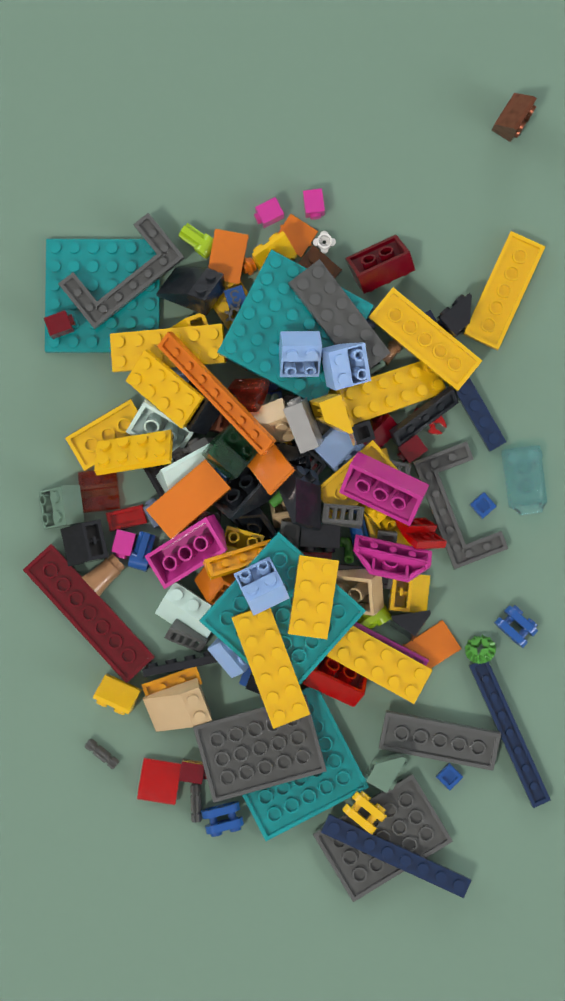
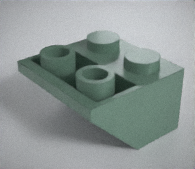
M80 485L59 486L39 491L41 519L44 529L72 526L85 522Z
M397 752L374 758L364 774L366 782L385 793L389 789L392 790L397 783L395 779L399 772L402 773L407 765L403 753Z

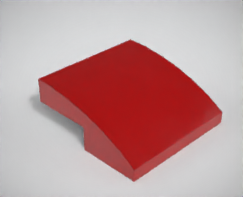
M414 518L411 526L398 520L395 521L403 537L415 549L445 548L447 541L435 533L437 525L427 518Z
M144 758L137 799L175 805L181 764Z

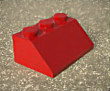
M326 656L302 684L355 707L365 695L367 678Z

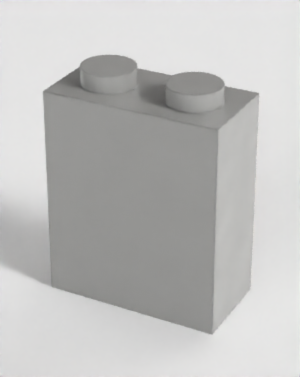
M298 396L289 400L283 411L300 454L319 447L324 440L307 397L301 399Z

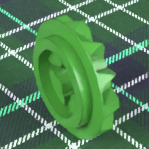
M483 634L478 637L474 635L465 646L467 658L477 664L490 661L496 653L495 642ZM482 644L484 649H481V652L478 654L477 648Z

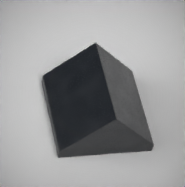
M260 507L232 521L238 529L263 535L264 540L272 539L277 533Z
M427 610L391 616L390 626L413 641L429 619L431 612Z

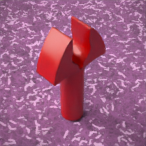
M442 416L429 425L428 433L434 435L442 434L441 431L435 428L434 423H439L444 428H447Z

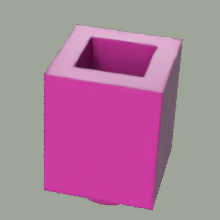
M322 188L303 191L306 218L311 220L320 219L321 216L325 215Z
M276 197L255 207V220L258 225L262 224L263 228L284 219V213Z
M117 529L111 552L116 553V557L127 559V556H130L132 550H134L138 534Z

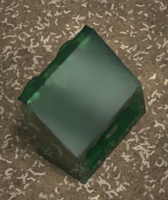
M230 423L209 443L201 454L228 479H237L258 452Z

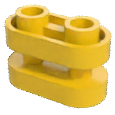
M356 791L352 796L356 802L352 806L346 803L342 811L367 832L373 834L377 829L373 823L377 819L383 822L387 817L385 814L386 809L379 803L374 805L369 801L371 797L364 791L360 793ZM361 807L370 813L368 818H365L358 812Z

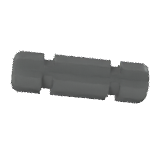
M89 739L85 744L87 750L93 751L92 754L102 762H106L107 766L111 769L118 765L119 760L114 756L112 757L111 753L101 745L98 746L97 742L93 739Z
M191 784V821L196 823L202 820V813H200L202 810L201 785Z

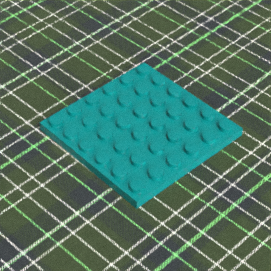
M46 239L45 317L66 310L69 315L72 314L76 325L73 326L74 332L52 339L45 324V353H111V333L160 329V297L156 296L160 289V278L96 329L92 327L59 286L62 280L74 272L95 300H100L156 255L145 239Z
M271 249L217 354L290 393L300 396L302 399L307 397L309 402L310 400L327 395L331 389L326 386L322 358L319 377H280V331H320L322 348L334 344L288 285L291 280L307 268ZM343 289L366 320L374 305Z
M277 532L247 567L270 557L286 588L289 599L270 608L298 683L301 685L366 610L335 584L328 639L288 634L299 555L304 554L282 534ZM235 579L199 621L249 665L231 617L251 609Z
M310 687L301 691L307 698L327 771L242 795L265 841L352 797L356 791L360 793L369 788L321 692Z

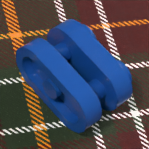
M509 605L504 610L508 616L504 620L498 617L494 624L517 645L524 648L528 643L525 639L526 635L529 634L533 637L538 632L536 629L538 625L530 618L528 620L522 616L523 611L516 605L513 607ZM513 621L522 628L519 633L510 626Z
M232 801L201 810L203 819H209L210 824L205 825L206 833L211 834V837L222 835L223 831L230 830V832H236L241 830V826L244 825L243 817L236 816L235 813L240 810L239 801ZM228 814V819L217 821L218 816Z

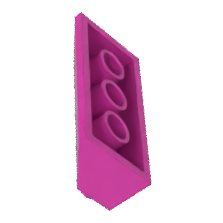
M358 451L350 463L339 493L411 526L429 484Z
M213 514L205 517L172 540L167 541L145 555L146 560L163 588H168L202 567L205 559L226 552L227 545L224 530Z

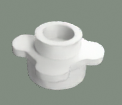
M322 231L318 238L313 240V245L319 247L323 254H326L328 249L336 244V240L331 238L327 231Z

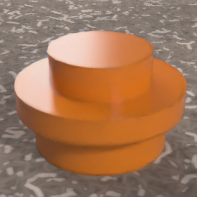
M245 257L242 271L244 274L247 273L251 276L257 270V267L251 257Z

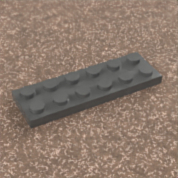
M320 259L288 283L334 345L365 343L369 369L391 353Z
M386 710L379 749L493 771L501 732Z

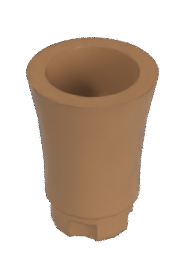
M112 554L92 571L82 576V578L100 597L126 567Z

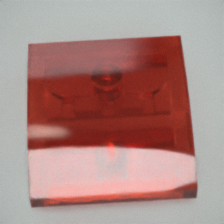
M265 378L234 379L227 389L249 412H258L266 398L270 380Z
M94 470L78 472L84 513L121 509L117 472L104 475H96Z

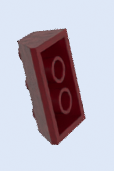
M397 235L391 236L345 258L363 294L372 292L378 287L389 284L393 280L415 271L411 253Z

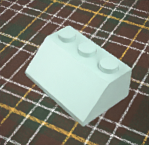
M146 398L126 430L128 434L134 436L171 429L173 433L172 452L178 447L184 449L194 433L188 431L186 427L181 429Z
M211 442L159 471L156 478L165 493L205 459L213 468L219 465Z
M179 582L172 584L155 614L170 624H173L177 618L205 638H208L211 633L199 619L212 605Z

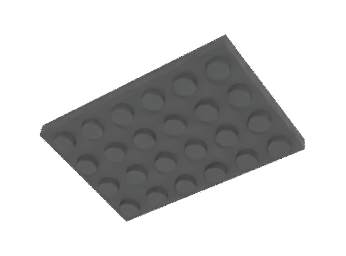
M303 695V696H304V699H305V701H306L307 707H308V709H309V705H308V702H307L306 695ZM265 706L193 727L213 803L327 771L311 712L308 716L275 729L272 727Z
M412 773L398 781L392 790L389 789L387 793L382 791L369 800L374 805L379 803L386 809L385 814L387 815L383 822L377 819L373 823L377 827L373 834L425 858L453 842ZM363 807L359 809L358 812L365 818L370 816V813ZM344 814L341 817H339L344 821H347L355 826L362 828L347 814ZM321 829L313 833L314 838L353 902L404 872L397 867L321 833Z

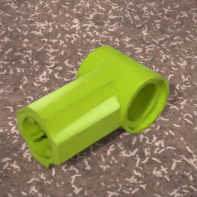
M189 223L184 225L178 237L192 246L203 258L208 259L211 254L213 238L206 233L203 234Z
M384 604V607L374 616L363 614L357 622L372 629L389 621L392 615Z

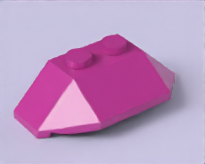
M355 535L353 551L369 574L410 582L431 567L432 551L415 549L412 546Z

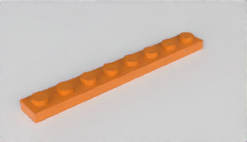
M172 331L167 332L157 347L261 456L265 455L277 440Z

